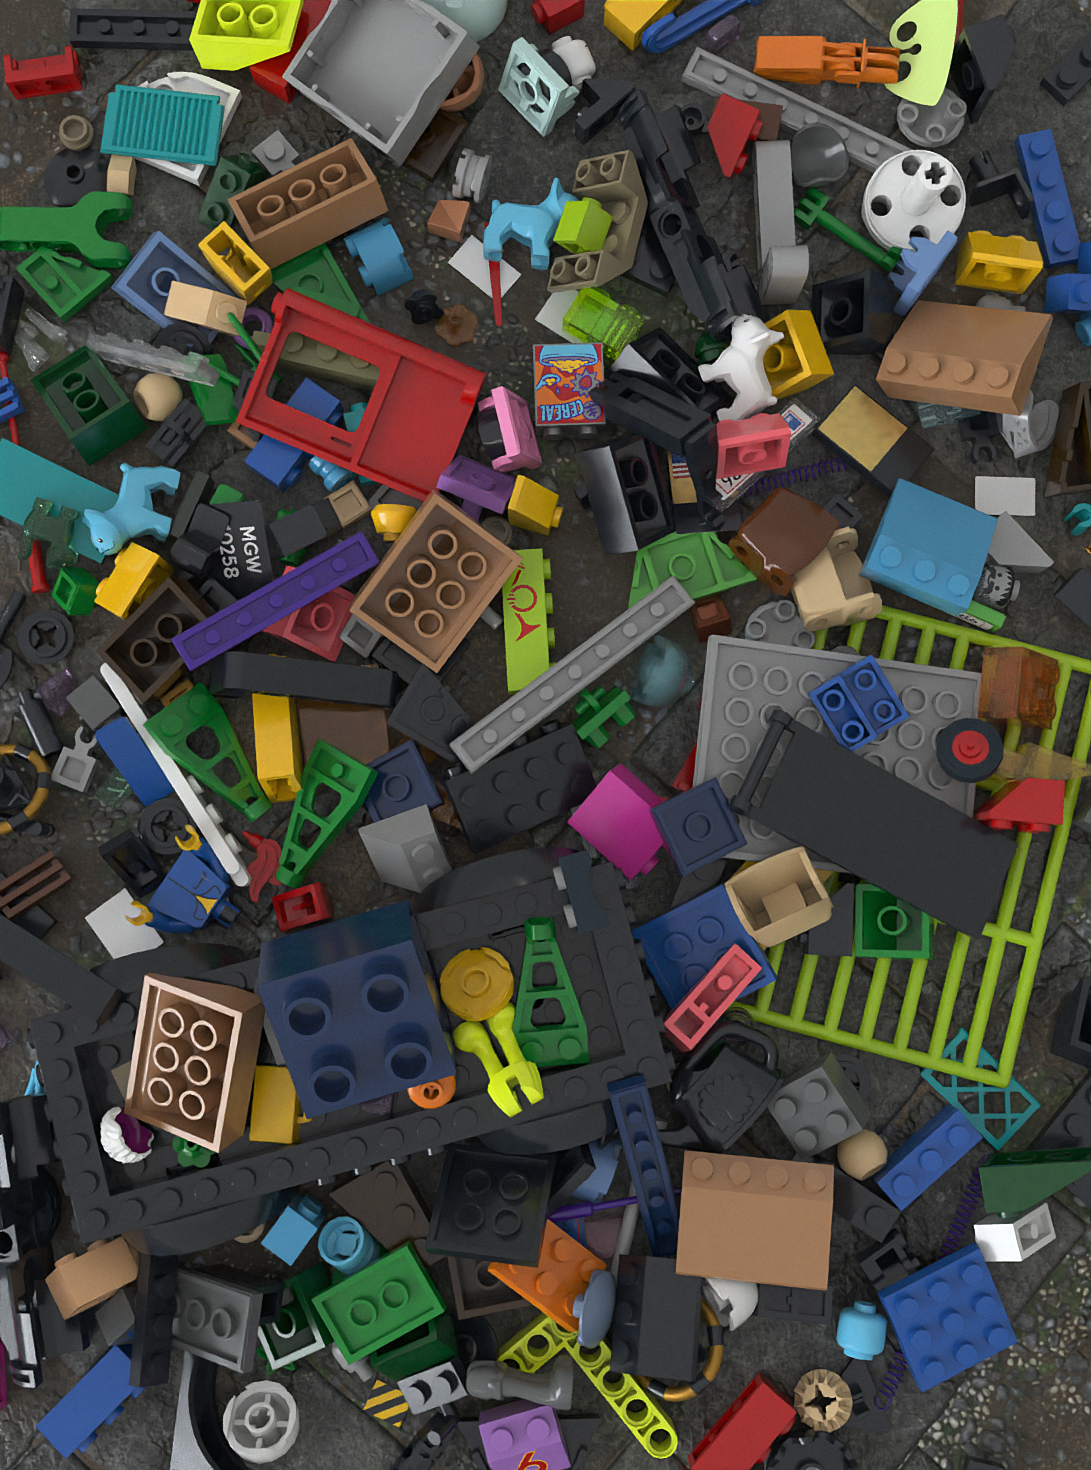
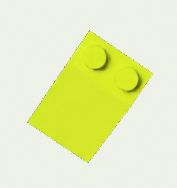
M201 0L189 40L202 69L235 71L289 52L304 0Z

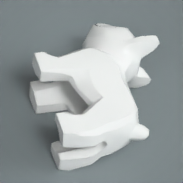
M749 313L742 314L733 320L731 345L721 353L719 358L712 365L707 363L698 366L703 382L708 383L715 380L716 383L726 381L737 393L729 409L722 408L716 411L720 421L749 419L762 412L767 406L777 403V398L772 396V389L764 370L763 357L768 347L782 340L784 334L783 332L769 330L761 319L753 317Z

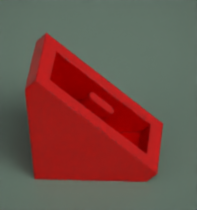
M314 883L272 897L280 932L334 917L326 883Z

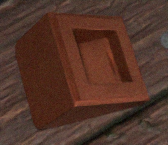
M720 593L695 600V604L688 609L700 643L708 642V636L710 635L727 636L732 633L731 617Z

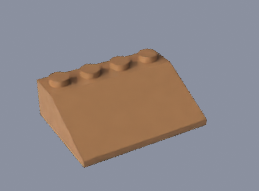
M918 300L887 346L876 381L888 398L1021 416L1053 316L1052 314Z
M433 489L350 602L349 611L438 673L523 558L465 511Z
M153 973L146 974L123 1113L217 1153L244 1135L266 1010L261 996L235 986Z
M685 1150L675 1274L827 1291L834 1165Z

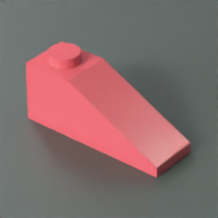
M734 943L663 1019L666 1034L663 1035L682 1052L692 1050L759 973L762 967Z

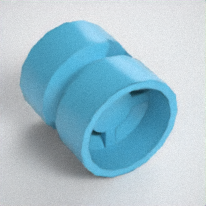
M347 1216L337 1217L329 1221L320 1233L318 1248L321 1256L327 1263L336 1267L345 1275H350L380 1258L378 1240L355 1219Z

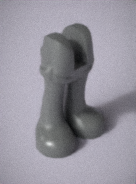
M559 1355L553 1369L549 1373L542 1374L528 1373L508 1367L506 1363L501 1361L475 1360L470 1363L467 1369V1391L472 1396L479 1397L480 1399L489 1400L493 1398L503 1401L505 1397H519L550 1406L554 1409L570 1410L573 1388L572 1356Z

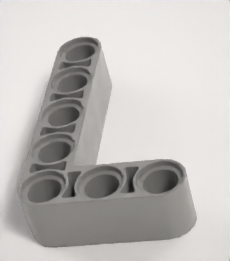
M789 140L755 141L752 150L759 299L762 305L796 304L808 276L809 252L807 245H796L790 142Z

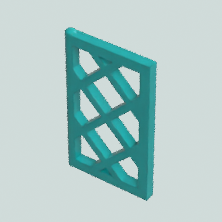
M963 1027L958 1030L955 1037L944 1047L943 1058L950 1054V1060L962 1063L963 1060H956V1047L963 1039L968 1040L969 1033ZM981 1046L977 1067L983 1068V1065H992L997 1070L999 1062ZM924 1068L919 1073L951 1106L959 1109L973 1127L997 1151L1041 1107V1104L1012 1075L1010 1084L1006 1088L983 1086V1083L977 1082V1086H957V1076L951 1075V1086L943 1087L930 1075L934 1070ZM957 1092H978V1113H969L958 1102ZM984 1092H1004L1005 1113H984ZM1010 1092H1019L1030 1103L1023 1113H1011ZM985 1119H1005V1132L996 1139L985 1129Z

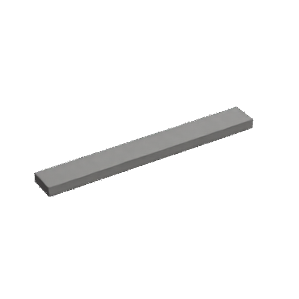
M699 47L696 48L682 75V82L713 97H720L723 93L735 99L783 105L779 128L793 135L803 126L810 123L829 125L844 140L849 155V162L872 173H875L889 158L899 153L913 150ZM911 162L902 163L903 172L909 176H914L918 170L916 165Z
M674 576L670 577L451 742L449 746L470 773L473 774L695 604L694 600Z

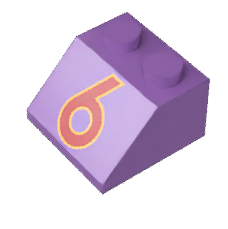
M521 1399L480 1411L478 1426L491 1470H562L571 1467L556 1409Z

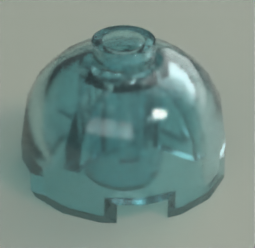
M655 634V644L647 642L634 670V674L639 675L637 688H630V696L632 700L653 707H663L678 700L682 693L687 694L690 691L694 682V674L690 673L691 661L688 652L682 645L669 638Z

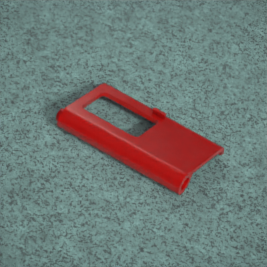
M287 288L284 293L278 292L271 307V312L275 314V323L236 423L423 502L433 489L440 492L441 489L437 488L440 475L452 463L484 385L487 373ZM291 333L302 334L379 368L380 375L359 427L355 432H348L268 397L267 389L288 336Z

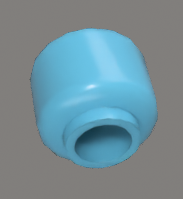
M855 1300L854 1306L845 1307L840 1311L836 1341L844 1348L843 1353L845 1355L861 1360H873L874 1355L880 1354L884 1350L888 1323L884 1315L876 1312L877 1305Z

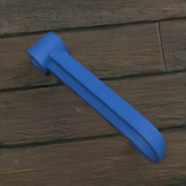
M707 0L678 18L673 13H669L644 31L641 40L642 46L648 52H663L744 4L749 3L750 6H755L763 0Z

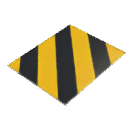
M376 1380L363 1411L400 1427L409 1405L402 1391Z

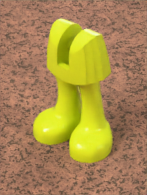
M508 1002L506 1007L498 1014L485 1020L492 1034L500 1043L509 1066L505 1068L502 1066L493 1049L486 1028L478 1021H467L460 1024L453 1031L452 1039L458 1049L473 1053L480 1059L490 1079L488 1093L498 1107L511 1118L523 1111L518 1101V1096L512 1087L520 1083L521 1090L532 1105L542 1100L544 1094L536 1064L526 1061L512 1031L515 1006L513 1003Z

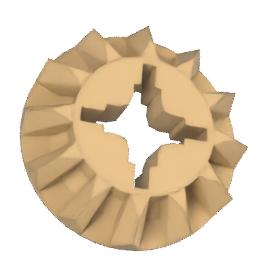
M826 1369L812 1370L801 1377L794 1389V1407L801 1417V1422L808 1424L814 1431L832 1432L842 1427L849 1419L853 1405L852 1395L846 1382L838 1374ZM817 1390L822 1391L824 1397H836V1400L826 1406V1413L822 1411L821 1406L809 1403L818 1396Z

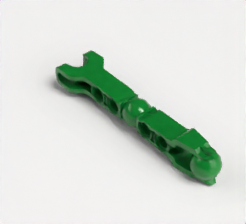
M93 191L82 197L72 207H0V250L35 252L43 246L58 253L80 254L88 264L97 270L126 269L132 260V254L128 248L122 243L104 240L102 236L104 229L110 223L125 221L131 217L133 201L122 193Z

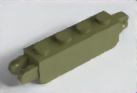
M254 330L252 339L261 352H263L271 333ZM296 332L288 336L277 367L285 372L368 391L374 390L380 375L378 367Z

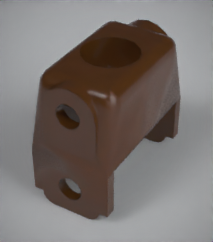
M778 487L743 522L736 535L729 541V547L732 553L746 565L761 583L778 596L780 594L786 596L796 582L794 575L808 566L822 552L835 530L841 529L838 524L839 521L818 504L796 494L788 488Z

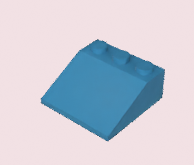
M899 478L858 575L949 614L958 616L968 609L974 595L998 519Z

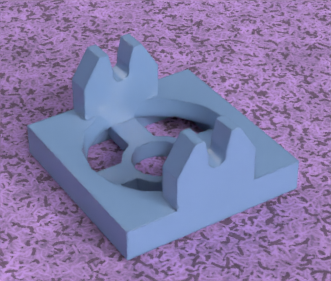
M947 230L937 245L923 237H912L908 243L916 252L904 248L900 253L903 261L899 260L895 266L903 275L891 271L887 278L894 281L893 289L901 294L893 308V312L901 317L907 314L958 241L956 235Z

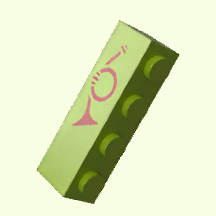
M542 548L514 550L523 559L502 586L509 695H515L556 664V662L549 663L548 649H555L554 627L547 628L546 614H553L552 593H545L544 580L551 579L550 558L543 559Z

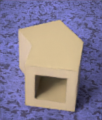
M111 155L107 175V192L134 196V184L137 174L134 157Z

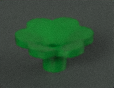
M175 1136L172 1142L173 1149L178 1153V1162L184 1167L194 1164L196 1167L204 1168L210 1164L211 1156L217 1153L196 1143L191 1147V1141L179 1136Z

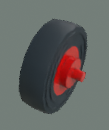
M963 718L954 721L943 730L937 742L936 755L940 767L949 777L959 782L976 783L986 780L997 771L1003 759L1004 746L999 733L991 724L981 719Z

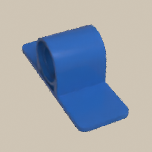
M119 717L95 732L96 740L143 805L149 806L175 790L139 732L135 731L126 717Z

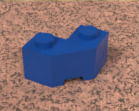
M1091 241L1080 243L1077 274L1069 273L1047 277L1044 312L1067 314L1091 312Z

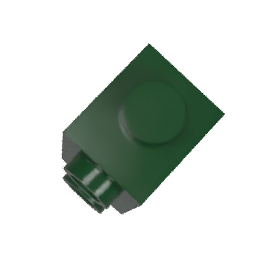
M240 152L239 155L221 157L199 213L198 221L213 230L225 221L232 229L236 216L227 199L247 190L249 186H255L265 181L268 171L258 166L257 159Z

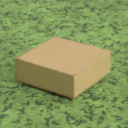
M354 480L324 498H329L343 529L351 526L372 511Z

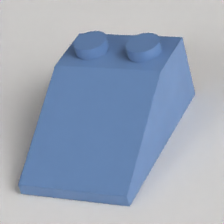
M160 231L152 233L111 287L139 311L163 328L168 324L181 322V320L164 316L172 281L214 290L239 298ZM198 326L208 336L209 343L218 334L216 331ZM189 343V344H186V345L191 348L194 343H192V344Z

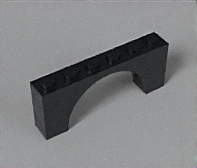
M224 1264L195 1268L197 1271L263 1293L259 1326L280 1321L284 1283ZM184 1351L170 1470H251L233 1452L220 1425L215 1396L219 1364Z

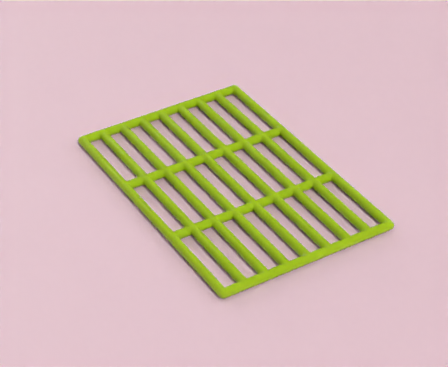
M882 605V611L875 615V618L888 621L879 659H894L902 625L922 630L914 664H929L936 634L956 639L949 669L963 670L970 643L990 648L984 670L985 683L981 720L987 722L1003 653L1007 652L1024 657L1003 740L1002 762L994 778L988 777L986 780L976 782L975 786L976 788L991 791L990 797L1009 781L1037 662L1041 661L1058 666L1031 778L1046 779L1071 671L1075 670L1091 675V660ZM867 620L852 624L846 646L852 647L858 654ZM829 628L813 632L815 642L811 649L824 650ZM1091 680L1065 784L1063 825L1055 826L1031 931L1028 933L1010 928L1032 837L1030 833L1018 832L1015 841L1018 847L1009 866L996 924L986 922L981 934L992 937L962 1063L942 1057L970 943V937L959 931L956 934L928 1053L907 1048L928 960H913L893 1044L873 1039L892 959L877 958L859 1033L854 1034L838 1029L855 961V901L852 957H840L824 1025L803 1020L819 955L804 954L789 1016L769 1010L776 981L759 989L755 1006L733 1001L724 1013L728 1012L730 1015L737 1017L743 1016L741 1018H750L755 1022L998 1088L1008 1087L1091 743ZM834 871L823 883L828 894L842 883L838 881L840 874L838 871ZM861 878L859 884H871ZM934 918V935H935L937 923L944 924V923H942L941 921H939V920H937V919H935V918ZM786 941L769 947L767 959L776 975L778 974ZM1006 942L1026 946L1027 948L997 1072L977 1067V1062ZM732 1008H740V1009H742L743 1011H739V1010L732 1009Z

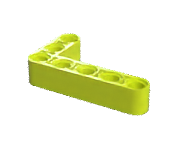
M542 1312L499 1348L497 1361L502 1362L505 1359H514L520 1365L518 1370L534 1373L565 1347L649 1454L662 1459L671 1456L676 1450L678 1444L677 1434L671 1418L653 1395L648 1393L639 1384L634 1375L622 1373L623 1376L617 1383H608L603 1379L605 1373L610 1370L612 1344L606 1336L599 1344L597 1352L585 1354L580 1350L581 1345L578 1343L579 1329L577 1332H568ZM534 1335H543L547 1338L548 1344L542 1349H535L530 1346L528 1340ZM634 1399H640L646 1403L644 1409L636 1413L629 1411L627 1405ZM664 1429L669 1432V1435L664 1441L656 1442L650 1438L653 1431Z

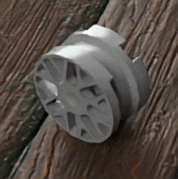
M464 148L462 154L466 155L465 159L459 158L455 172L456 184H453L452 194L454 197L461 199L464 196L470 198L474 196V202L481 204L489 184L493 156L486 154L485 157L475 155V151Z

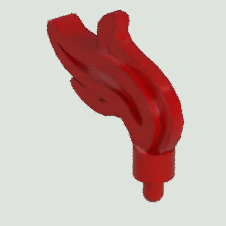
M245 830L242 832V836L249 840L247 844L256 849L258 855L257 859L247 867V871L253 877L249 886L250 897L253 902L257 903L260 899L259 894L268 881L275 886L283 884L275 878V874L280 866L279 861L282 848L277 841L264 839V837L256 832L251 834Z

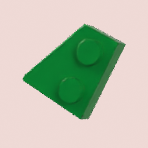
M43 246L16 267L17 271L63 322H66L114 281L108 271L103 269L101 271L84 265L82 261L72 257L60 256L58 252Z

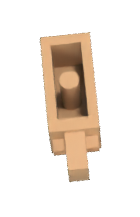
M122 1236L111 1242L107 1238L101 1239L87 1248V1253L77 1257L75 1252L54 1263L56 1269L45 1281L64 1320L114 1296L137 1278L140 1252L135 1250Z

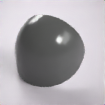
M810 123L799 129L790 144L792 179L796 184L803 187H821L841 179L848 169L849 155L844 140L834 128L822 123Z

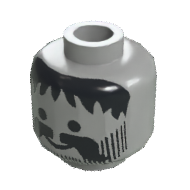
M986 561L971 600L996 610L1003 609L1009 600L1015 601L1019 593L1020 581L1015 580L1013 568L998 566L993 562Z

